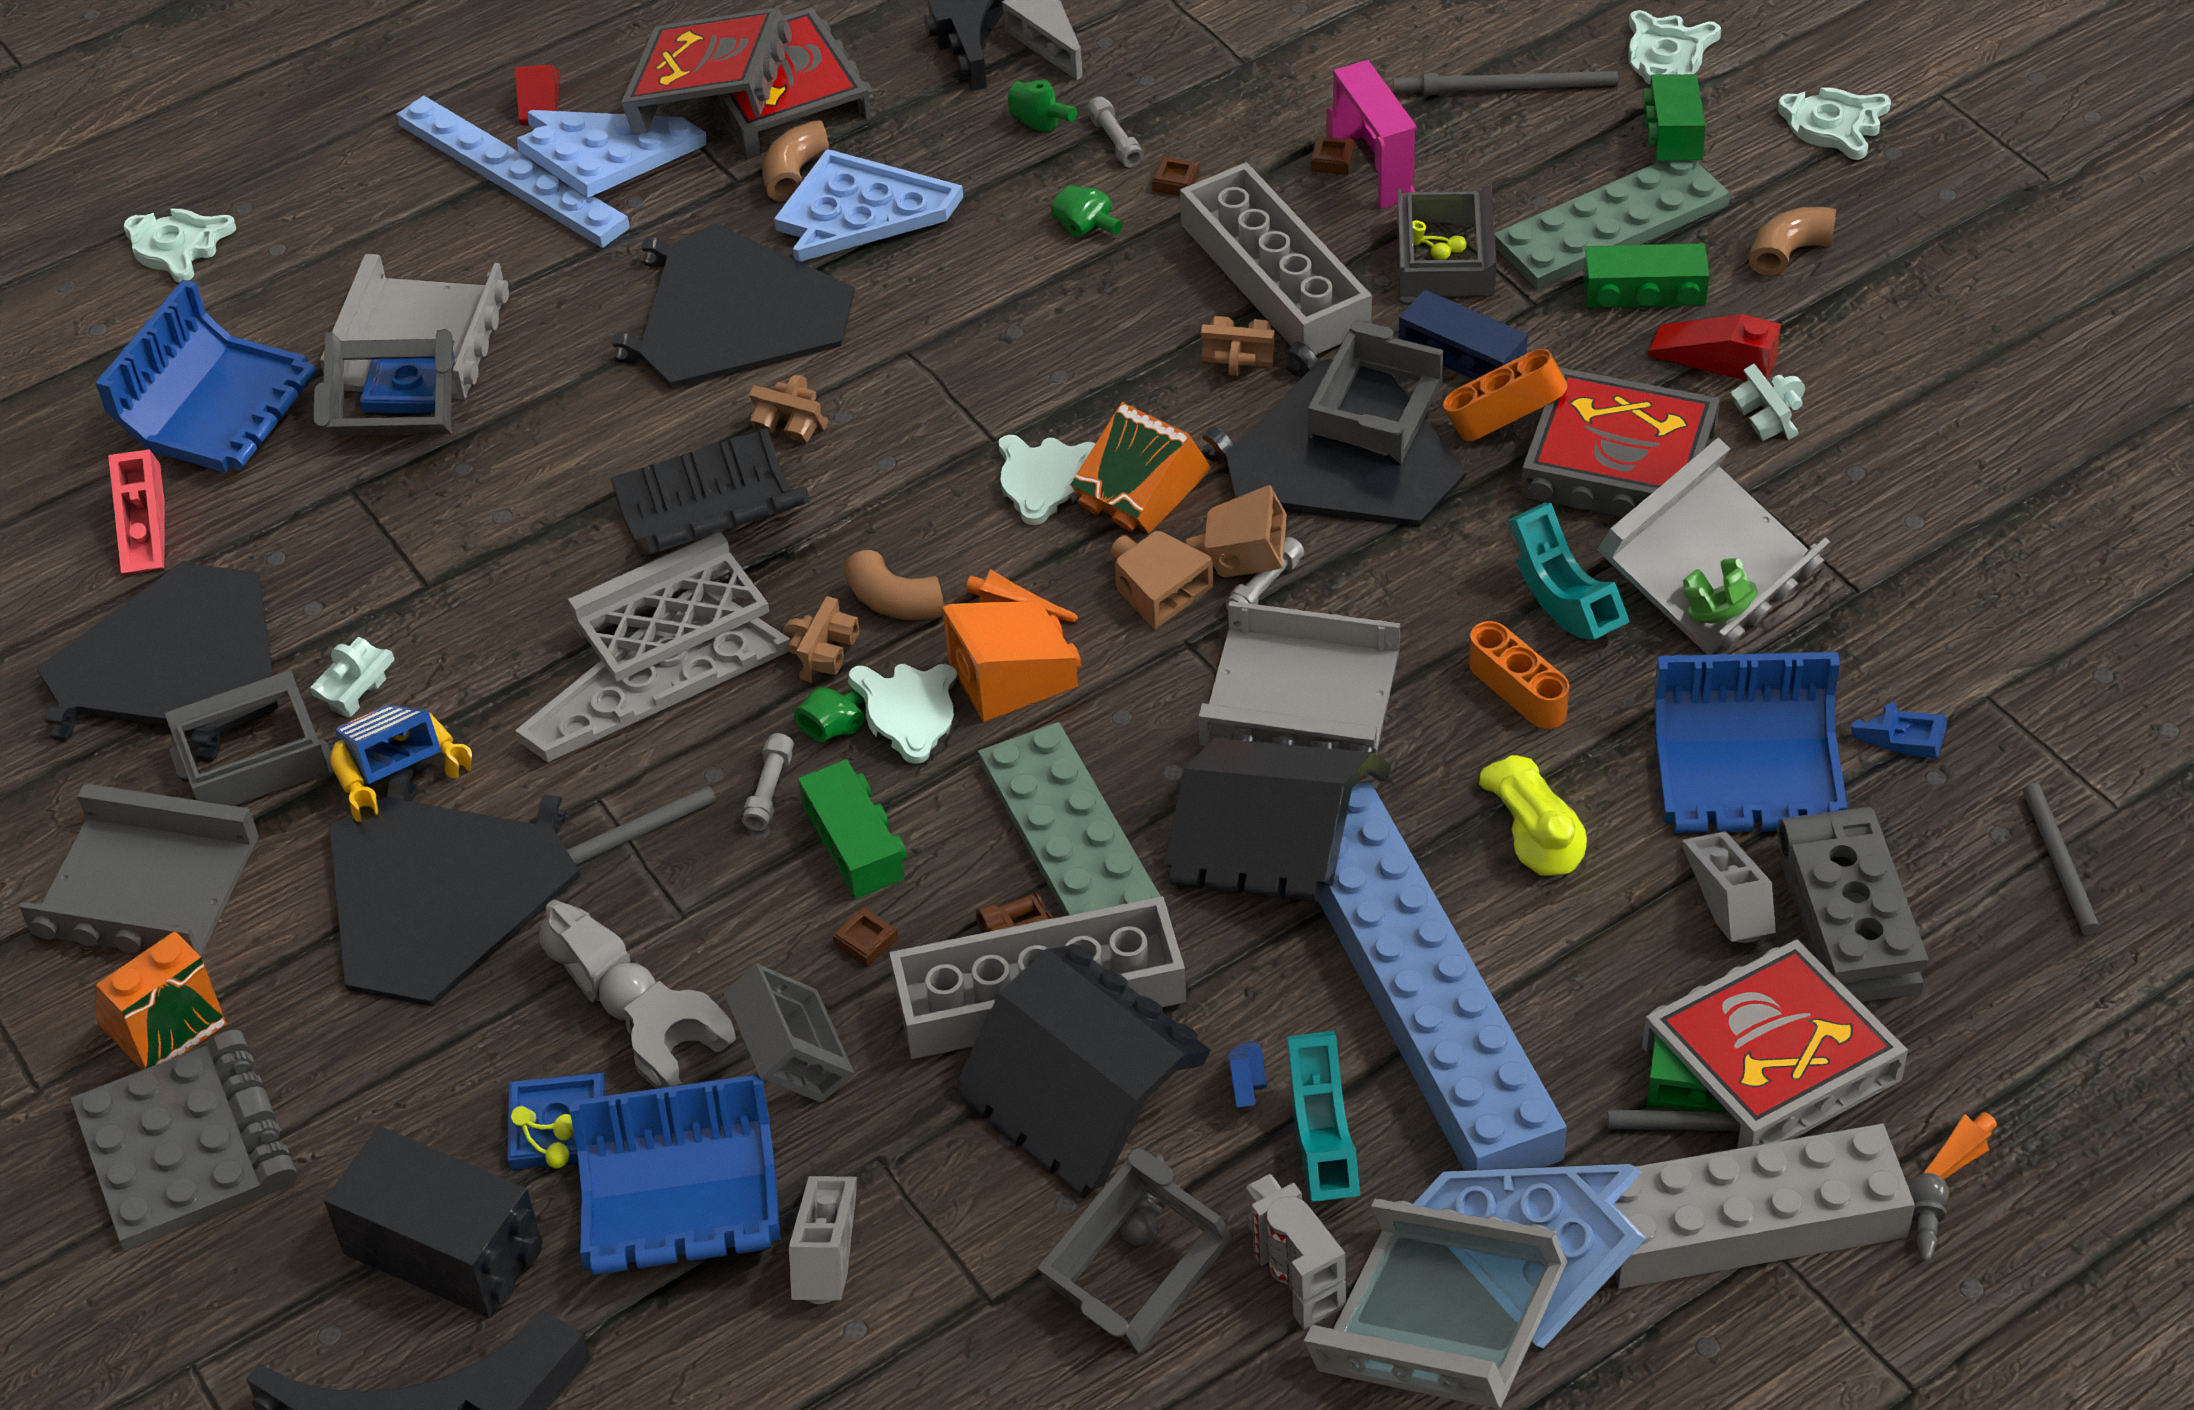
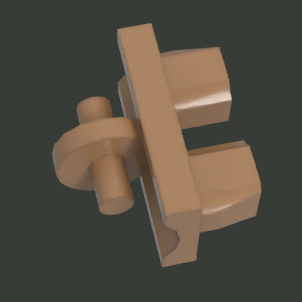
M1214 316L1210 325H1202V362L1229 364L1230 376L1239 375L1240 365L1273 368L1274 330H1271L1268 320L1254 319L1249 323V328L1234 327V321L1229 317Z
M795 374L787 384L778 382L775 390L753 385L749 397L754 404L750 423L756 431L767 428L769 435L773 434L778 420L788 421L784 430L787 438L795 442L807 444L815 429L824 431L829 420L821 415V405L815 401L816 392L807 389V381L804 376Z
M826 596L815 618L805 615L803 619H790L783 628V634L791 639L787 646L788 651L797 654V657L802 661L803 668L799 673L800 679L812 682L817 672L837 675L843 664L844 653L843 647L832 644L836 641L853 645L859 635L858 618L841 613L838 599Z

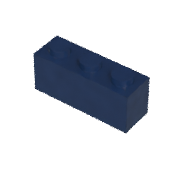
M1424 290L1399 316L1398 339L1443 350V366L1473 380L1527 354L1528 334L1427 290Z

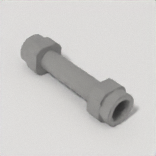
M1104 97L1092 99L1087 106L1090 119L1096 127H1103L1115 144L1118 160L1128 168L1139 165L1144 158L1141 146L1134 137L1128 138L1115 119V108Z
M1286 537L1283 568L1259 572L1246 586L1243 584L1237 585L1230 593V597L1225 601L1227 610L1229 601L1258 604V597L1283 570H1293L1300 562V558L1304 555L1302 545L1296 539Z
M775 733L770 735L765 742L762 751L765 764L755 795L746 799L743 809L742 822L751 830L763 831L772 820L774 808L771 800L781 769L788 767L792 758L794 742L787 735Z

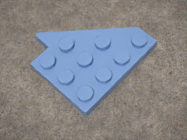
M531 110L528 112V122L534 130L517 138L519 152L587 198L706 146V132L683 117L654 116L647 133L633 135L626 114Z
M826 149L774 218L775 230L801 237L793 248L794 259L801 262L945 222L963 199V187L955 183Z
M1631 1164L1442 1172L1413 1204L1437 1210L1443 1208L1451 1209L1460 1214L1482 1218L1491 1216L1505 1222L1527 1226L1536 1224L1544 1226L1549 1230H1555L1567 1259V1264L1532 1339L1535 1345L1542 1348L1556 1336L1646 1239L1614 1205L1618 1198L1642 1174L1638 1168ZM1448 1249L1510 1318L1519 1325L1544 1267Z

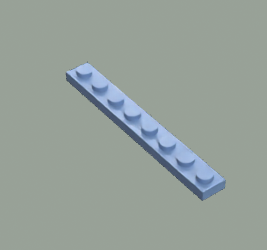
M422 96L396 114L399 126L601 248L630 228L628 216L594 196L587 198L527 156L426 96Z

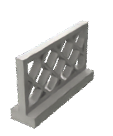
M717 532L568 599L575 630L581 638L586 637L616 682L770 612L768 602L729 552L728 541L721 532ZM728 572L732 574L729 584L710 581ZM687 590L695 591L691 601L673 598ZM704 592L723 595L720 605L700 603ZM732 597L750 599L753 603L742 609L729 607ZM650 607L657 608L653 618L635 616V614ZM666 609L685 612L682 622L662 620ZM695 614L714 617L711 623L704 626L691 625ZM610 625H618L614 636L596 633ZM628 626L647 629L643 640L624 637ZM657 631L676 634L673 640L665 644L652 642ZM618 648L638 651L634 658L618 664L614 658Z

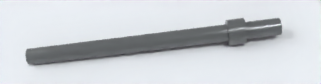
M1618 71L1439 76L1438 73H1423L1422 77L1393 78V93L1423 92V96L1439 95L1441 91L1618 86Z

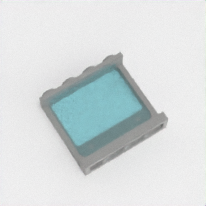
M1375 1198L1371 1207L1382 1232L1334 1328L1311 1325L1304 1339V1343L1319 1372L1501 1409L1567 1264V1259L1555 1230H1549L1544 1226L1536 1224L1527 1226L1505 1222L1491 1216L1482 1218L1460 1214L1446 1208L1437 1210L1415 1206L1406 1201L1392 1202Z

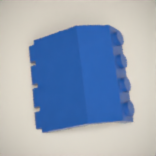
M182 280L174 291L166 297L163 304L152 317L145 322L142 329L131 342L123 348L120 355L109 368L101 374L96 382V386L105 412L145 448L150 449L154 453L226 473L229 468L242 469L257 450V446L261 445L276 426L278 419L284 416L299 397L298 393H302L317 374V369L307 362V358L304 355L231 336L205 312L197 283Z
M1838 652L1658 656L1654 684L1655 750L1664 823H1673L1675 833H1707L1708 822H1714L1715 832L1720 833L1725 831L1753 832V822L1759 821L1761 832L1777 831L1778 820L1781 818L1847 810V800L1835 733V692L1840 668Z
M759 1074L570 1101V1116L578 1153L582 1190L580 1253L583 1269L591 1268L592 1274L597 1275L628 1270V1263L635 1261L637 1268L677 1263V1255L686 1254L687 1261L727 1256V1248L731 1247L736 1248V1254L771 1249L772 1241L781 1240L777 1177L764 1082L759 1077Z

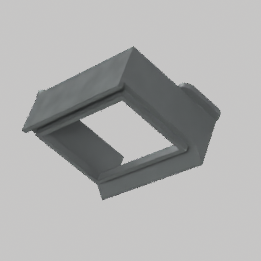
M1490 184L1480 192L1402 193L1401 189H1397L1400 302L1404 305H1411L1424 290L1441 297L1495 296L1496 248L1492 185ZM1413 221L1449 223L1451 225H1475L1477 260H1414Z
M1359 320L1352 322L1349 332L1308 407V437L1312 438L1313 435H1318L1388 453L1397 462L1402 464L1442 384L1443 350L1393 338V330L1388 327ZM1360 367L1419 381L1399 422L1369 414L1358 415L1338 410Z
M447 329L437 330L436 339L341 341L333 332H325L324 383L317 384L314 389V422L318 426L323 427L332 436L452 434V349L455 341L451 332ZM435 358V417L343 419L345 360Z
M291 670L165 712L176 743L170 749L174 767L180 780H189L197 801L235 806L321 775L330 776L335 773L330 763L331 751L325 740L317 738ZM287 696L290 697L305 738L201 774L198 773L184 731Z
M1141 1148L1130 1152L1127 1161L1037 1268L1052 1290H1056L1078 1306L1087 1318L1110 1335L1123 1339L1138 1354L1142 1352L1233 1240L1222 1217L1172 1183L1175 1177L1172 1169ZM1149 1193L1198 1227L1203 1233L1135 1317L1128 1323L1122 1316L1097 1298L1091 1296L1074 1282Z

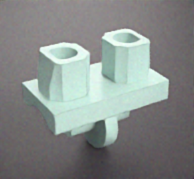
M1755 364L1744 369L1748 381L1731 391L1730 394L1735 406L1742 415H1746L1762 405L1764 409L1749 418L1753 429L1762 442L1781 431L1788 440L1797 436L1799 433L1790 421L1792 413L1788 407L1797 410L1803 404L1801 398L1805 392V385L1799 377L1788 376L1784 378L1782 375H1777L1772 380L1774 385L1772 387Z
M357 637L350 646L338 644L331 652V658L334 663L310 687L312 695L327 702L331 711L346 718L351 717L360 708L358 699L366 690L378 689L386 680L384 671L394 661L392 651L375 648L360 637Z

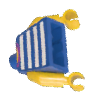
M388 705L335 729L338 741L333 745L330 763L344 792L350 793L351 814L358 822L362 821L360 807L369 806L374 810V814L378 815L375 791L369 787H362L364 783L370 784L440 752L445 754L444 771L447 776L455 779L458 778L459 765L471 771L472 753L470 748L464 744H452L454 738L427 710Z

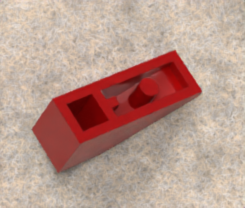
M1744 314L1661 324L1649 348L1648 356L1745 381L1748 380L1744 369L1755 364L1768 380L1777 359L1781 324Z

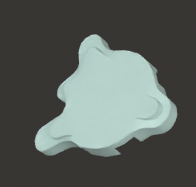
M1642 10L1634 11L1629 15V27L1634 33L1629 44V64L1648 84H1650L1651 74H1694L1702 64L1705 49L1720 39L1721 27L1717 23L1710 21L1693 27H1684L1683 19L1677 15L1656 18Z
M1822 87L1820 88L1819 95L1805 98V92L1783 95L1778 102V112L1787 120L1793 133L1803 141L1816 146L1839 149L1849 158L1859 160L1864 158L1868 151V144L1863 136H1875L1879 133L1880 121L1878 117L1888 113L1891 101L1885 94L1856 95L1840 89Z
M172 208L170 209L172 216L155 219L154 213L131 216L125 221L124 230L126 236L131 240L136 259L142 265L152 269L166 270L171 274L174 281L180 283L182 280L189 281L193 278L194 270L191 261L201 257L209 258L214 256L217 241L235 232L236 225L233 217L230 215L201 216L192 211Z
M1006 435L999 439V452L1006 460L1001 470V490L1005 498L1008 496L1014 501V508L1020 512L1021 519L1026 524L1035 526L1043 524L1049 516L1058 512L1057 505L1066 502L1068 499H1071L1072 504L1079 496L1070 484L1096 443L1084 442L1076 446H1067L1055 438H1046L1042 441L1041 446L1031 448L1016 435Z
M899 664L894 669L893 678H884L866 666H856L850 670L848 683L866 702V719L869 728L876 737L877 732H880L883 736L892 740L891 747L900 752L907 762L919 764L926 761L931 750L937 745L938 739L950 731L954 714L953 703L948 691L955 684L957 672L952 666L939 664L924 672L906 664Z

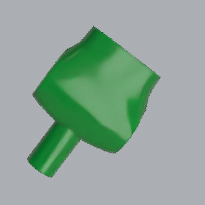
M1047 80L1032 82L1016 81L1009 90L1008 106L1010 114L1034 130L1050 131L1057 126L1058 118L1072 122L1077 116V109L1075 107L1057 102L1054 90Z
M1069 185L1056 196L1052 203V217L1059 220L1074 237H1082L1096 227L1114 235H1117L1122 229V221L1108 215L1112 210L1110 198L1097 189Z
M818 687L795 709L794 719L798 727L816 741L825 742L831 737L854 734L860 729L864 722V713L858 706L864 703L865 700L854 689L842 695L830 688Z

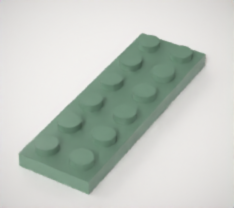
M1695 160L1660 161L1496 232L1495 248L1538 290L1583 270L1585 246L1640 245L1728 206L1731 193Z
M1059 722L978 751L979 762L1065 916L1161 897Z

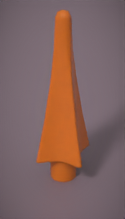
M991 569L986 580L971 575L967 581L966 591L979 595V603L1040 601L1049 616L1054 614L1058 620L1075 623L1078 620V616L1075 613L1038 597Z
M1982 1112L1974 1121L1964 1114L1924 1173H1934L1946 1179L1964 1165L1989 1151L1987 1138L1992 1135L1991 1131L1997 1126L1996 1120L1986 1112Z

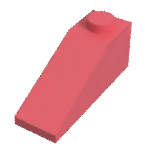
M150 449L108 455L121 574L129 575L163 570L165 502L160 463Z

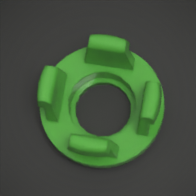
M1728 558L1721 561L1724 585L1715 589L1712 588L1703 572L1699 569L1683 579L1684 594L1690 602L1688 613L1692 620L1705 621V623L1710 624L1720 623L1738 616L1750 606L1751 601L1757 596L1758 590L1755 583L1748 580L1741 567L1743 563L1740 559Z

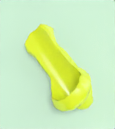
M1511 755L1506 759L1494 762L1483 768L1480 773L1479 785L1484 790L1497 794L1514 818L1511 830L1514 837L1515 852L1519 860L1540 876L1564 875L1575 870L1585 855L1587 843L1586 830L1576 813L1551 791L1545 780L1540 776L1539 768L1533 760L1527 757Z

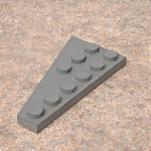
M687 590L677 599L691 601L695 591ZM704 592L700 603L720 605L723 595ZM733 601L729 604L731 608L742 609L741 606ZM666 609L662 620L681 623L685 612ZM695 614L691 625L704 626L711 623L714 617ZM756 618L617 682L601 660L515 730L517 740L543 760L550 762L789 652L787 646L791 639L761 619ZM640 628L629 638L643 640L647 629ZM657 631L652 642L665 644L673 640L676 634ZM618 648L614 658L618 664L634 658L638 651Z

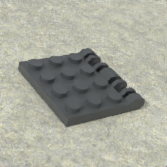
M230 1030L214 1036L207 1046L70 1098L116 1233L124 1251L286 1188L297 1180L298 1173L292 1158L288 1156L290 1152L287 1145H284L281 1141L276 1142L281 1129L279 1124L274 1121L275 1114L265 1089L261 1087L262 1080L260 1075H257L254 1071L249 1072L250 1069H253L254 1060L252 1055L249 1054L248 1044L241 1031Z

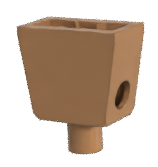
M1268 485L1211 508L1207 514L1206 533L1187 538L1186 544L1209 555L1213 559V566L1217 573L1224 578L1278 570L1283 568L1287 514L1271 485Z
M1162 531L1153 532L1138 544L1124 535L1119 537L1111 547L1110 554L1116 559L1115 576L1116 587L1119 593L1155 630L1213 588V559L1209 555Z

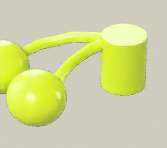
M1418 220L1413 221V245H1419L1422 242L1432 247L1430 254L1433 259L1446 260L1451 252L1461 253L1466 249L1467 241L1464 237L1456 235L1448 239L1438 236H1424L1426 230L1425 223ZM1428 240L1445 241L1447 242V244L1437 243L1434 245L1432 242Z
M523 1106L516 1107L512 1111L511 1119L513 1123L523 1128L526 1139L537 1151L545 1154L546 1162L550 1167L558 1169L565 1166L570 1157L568 1147L561 1142H556L545 1150L531 1138L528 1128L553 1129L558 1139L563 1141L569 1140L574 1136L571 1116L563 1114L552 1124L540 1125L535 1124L536 1114L532 1110Z

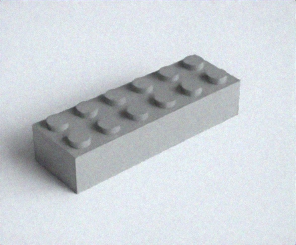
M1247 162L1180 189L1181 225L1291 347L1296 342H1301L1307 345L1316 355L1343 343L1352 322L1359 320L1371 323L1372 295Z
M1161 896L889 952L894 987L911 1059L973 1047L999 992L1046 948L1068 946L1069 944L1083 946L1093 953V960L1105 969L1115 971L1125 977L1128 981L1127 986L1140 996L1151 998L1162 1007L1186 1002L1185 967L1164 897Z
M1884 1123L1636 1166L1642 1174L1618 1198L1614 1205L1646 1239L1614 1272L1618 1289L1908 1238L1915 1203Z

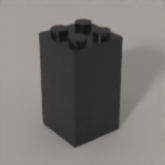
M378 1126L323 1200L344 1255L489 1319L500 1303L504 1304L508 1301L514 1291L516 1280L527 1265H532L536 1261L542 1249L543 1241L527 1188L382 1126Z

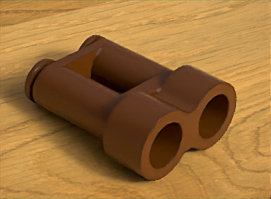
M1038 893L1030 894L1000 906L992 903L975 911L976 920L982 933L1053 919L1050 912H1044L1042 900ZM1024 914L1035 916L1016 924L1011 920Z

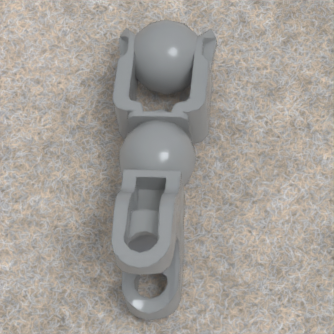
M555 899L546 905L547 916L542 921L539 932L540 945L549 958L565 966L568 973L591 1002L600 1001L609 1015L618 1020L626 1021L627 1031L631 1034L636 1070L656 1089L678 1086L681 1083L679 1080L678 1062L670 1053L675 1046L685 1041H699L713 1051L720 1052L736 1040L732 1021L708 995L695 990H670L660 981L656 982L649 969L638 963H631L630 955L626 952V947L620 937L591 918L588 912Z

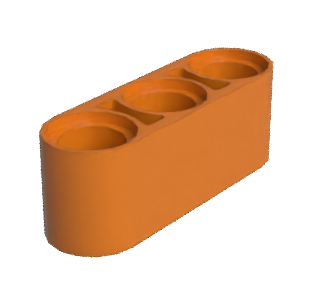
M1536 349L1455 389L1445 398L1443 408L1461 439L1474 441L1554 402L1565 393L1567 382L1550 351L1547 349Z
M1485 621L1473 627L1470 633L1469 667L1473 674L1535 726L1543 729H1555L1561 726L1566 721L1568 713L1570 686L1566 677L1502 624Z

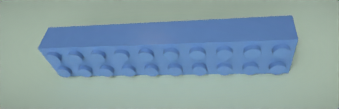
M1370 780L1356 784L1351 792L1333 886H1324L1319 903L1464 1171L1543 1168L1564 1160L1567 1133L1565 1122Z

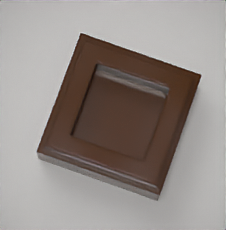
M1317 136L1311 158V171L1348 175L1355 150V140Z
M1163 157L1152 179V191L1180 196V189L1195 184L1200 173L1199 163Z
M862 907L832 935L833 943L836 947L866 967H869L898 939L895 927L865 907Z

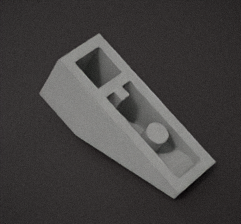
M1004 0L1002 2L1004 28L1007 33L1076 80L1082 77L1081 47L1060 0Z
M1726 831L1682 840L1683 849L1715 923L1731 942L1749 943L1758 940L1763 935L1776 933L1772 882Z
M808 1177L789 1244L792 1300H807L813 1304H824L832 1300L841 1301L848 1274L857 1177Z

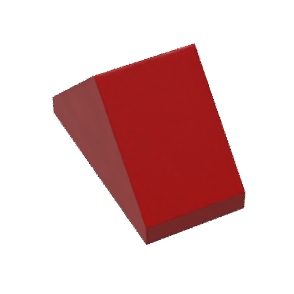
M553 65L515 67L519 124L529 125L528 112L531 110L558 111L560 70Z

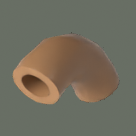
M821 120L811 121L791 128L770 145L762 163V173L765 189L771 199L779 202L788 201L803 181L800 175L801 167L806 163L820 159L826 149H829L827 134Z
M1799 207L1773 217L1759 229L1749 253V265L1751 268L1762 275H1777L1786 270L1789 264L1790 253L1795 249L1804 246L1830 248L1836 208Z
M872 550L856 552L845 561L843 571L847 583L861 603L880 615L904 621L932 620L943 617V596L936 575L925 578L896 576L888 570L883 557L878 552Z

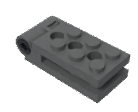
M1868 806L1779 819L1777 838L1781 853L1780 862L1811 953L1860 1002L1921 994L1924 981L1920 972L1927 970L1929 959L1873 808Z

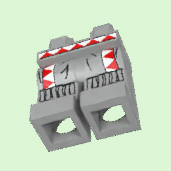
M1271 1174L1249 1184L1246 1187V1198L1252 1204V1211L1247 1216L1248 1227L1253 1232L1254 1257L1261 1266L1269 1263V1270L1272 1276L1277 1281L1287 1284L1292 1290L1293 1315L1301 1327L1305 1330L1311 1325L1342 1310L1346 1304V1282L1344 1280L1346 1279L1345 1252L1311 1208L1302 1200V1192L1295 1183L1281 1188Z

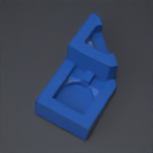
M1894 702L1883 706V714L1867 722L1858 719L1852 723V736L1859 740L1890 751L1937 759L1947 728L1945 715L1907 711L1898 712L1897 705Z
M1257 1041L1239 1044L1228 1055L1236 1107L1255 1105L1254 1090L1267 1088L1261 1046Z

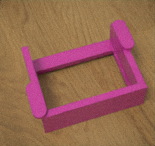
M1369 60L1333 70V108H1327L1326 135L1332 138L1352 140L1364 138L1375 153V167L1378 172L1377 205L1380 209L1396 205L1397 189H1401L1402 193L1416 192L1411 185H1413L1415 131L1418 127Z

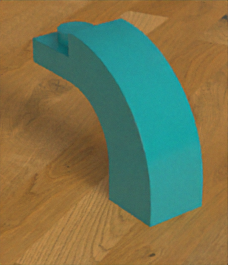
M1542 503L1508 520L1522 555L1515 559L1520 572L1538 603L1561 628L1576 637L1595 640L1630 622L1615 582L1594 580L1582 570L1574 559L1566 543L1552 503Z
M1334 1031L1286 1036L1290 1070L1289 1085L1296 1138L1303 1176L1311 1202L1360 1196L1356 1148L1351 1140L1345 1115L1336 1034Z

